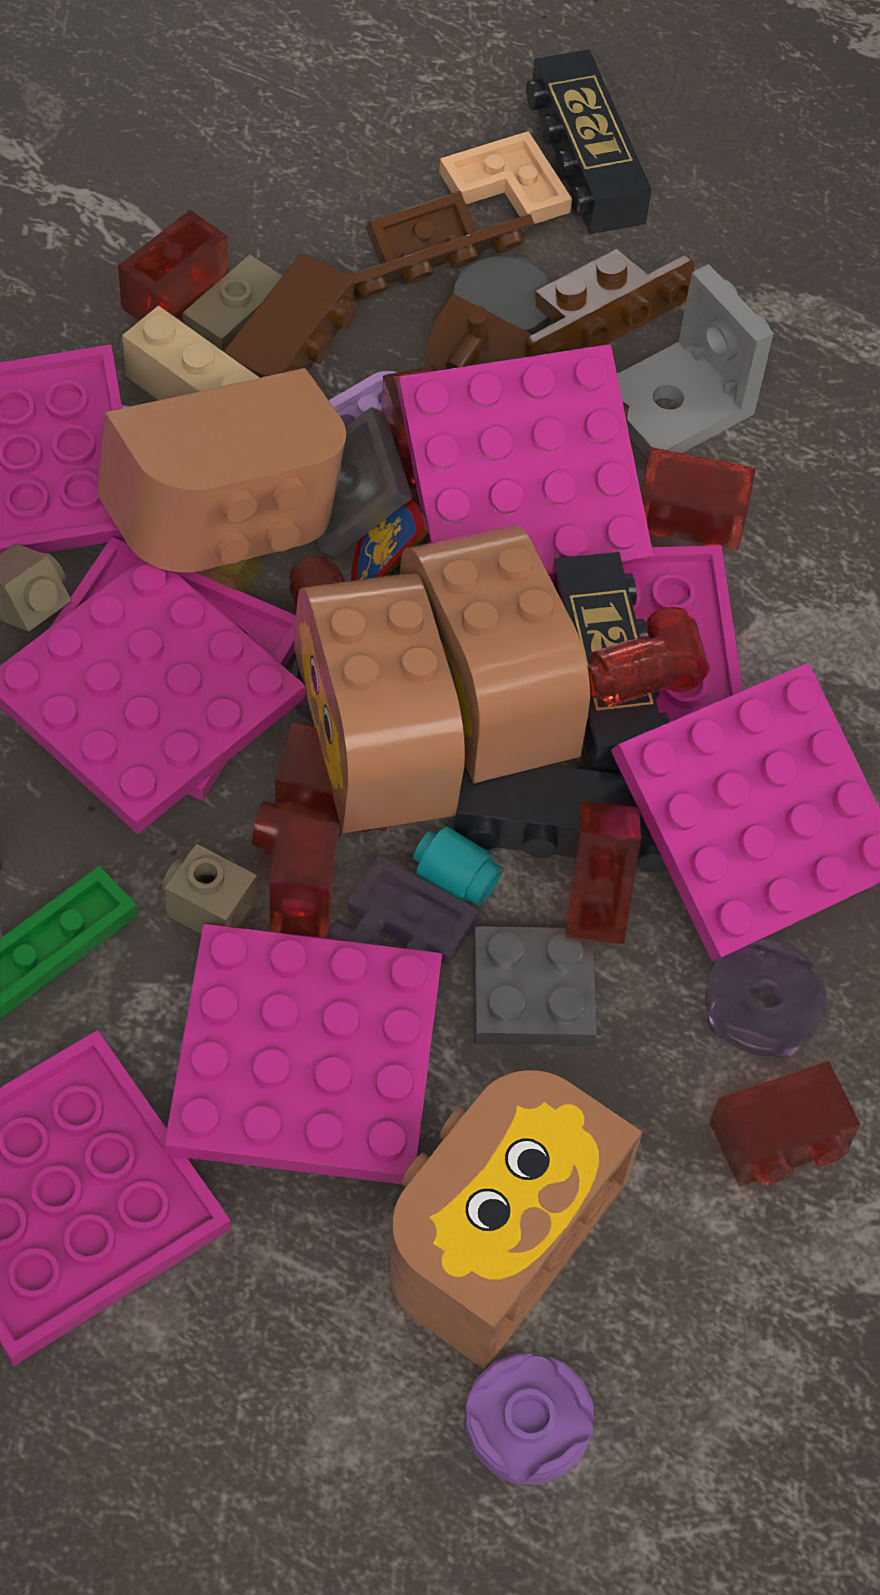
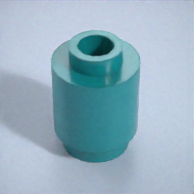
M448 826L442 828L438 833L432 830L427 832L413 855V860L419 863L416 875L462 904H466L469 901L477 907L482 906L495 889L503 873V867L494 862V855Z

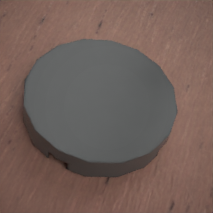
M492 256L475 261L465 268L454 284L455 295L476 306L484 307L488 312L531 334L546 328L550 321V318L536 307L535 291L549 284L550 281L546 274L532 263L515 257Z

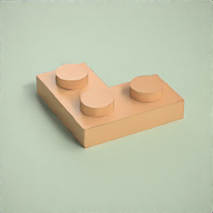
M529 131L440 158L439 173L451 193L461 191L466 204L505 193L519 217L531 214L535 224L568 214L571 211V196Z

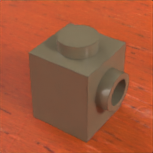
M16 543L0 554V621L29 632L72 601L62 583L66 579L65 573L52 555L41 553Z
M197 843L184 861L177 859L170 866L162 883V890L165 891L167 916L202 934L203 924L241 928L257 905V875Z

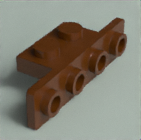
M458 191L371 220L367 224L366 230L380 265L351 274V276L355 277L353 282L354 294L358 293L361 300L368 299L386 291L389 288L387 283L401 278L405 279L406 284H411L431 276L434 273V267L450 263L452 269L465 266L479 258L478 252L493 247L496 253L509 251L524 242L523 236L535 224L531 214L476 231L462 193Z
M615 249L535 291L536 307L549 317L554 324L526 338L525 357L606 345L673 308L682 305L687 301L691 275L694 272V260L684 255L647 274L619 250Z

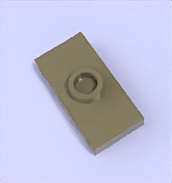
M249 254L183 312V323L217 348L223 350L235 338L281 279L282 275Z

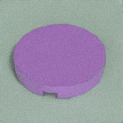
M515 1353L494 1361L476 1378L465 1407V1434L475 1457L492 1474L515 1484L542 1485L565 1476L583 1458L593 1433V1402L583 1380L564 1362L552 1357L548 1360L540 1356H533V1353Z

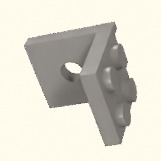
M709 264L692 272L679 342L617 373L629 437L655 467L749 418L755 413L774 333L770 330L766 320L761 315L755 314L738 296L734 286L729 281L723 280ZM667 398L677 402L680 407L671 410L663 409L655 401Z

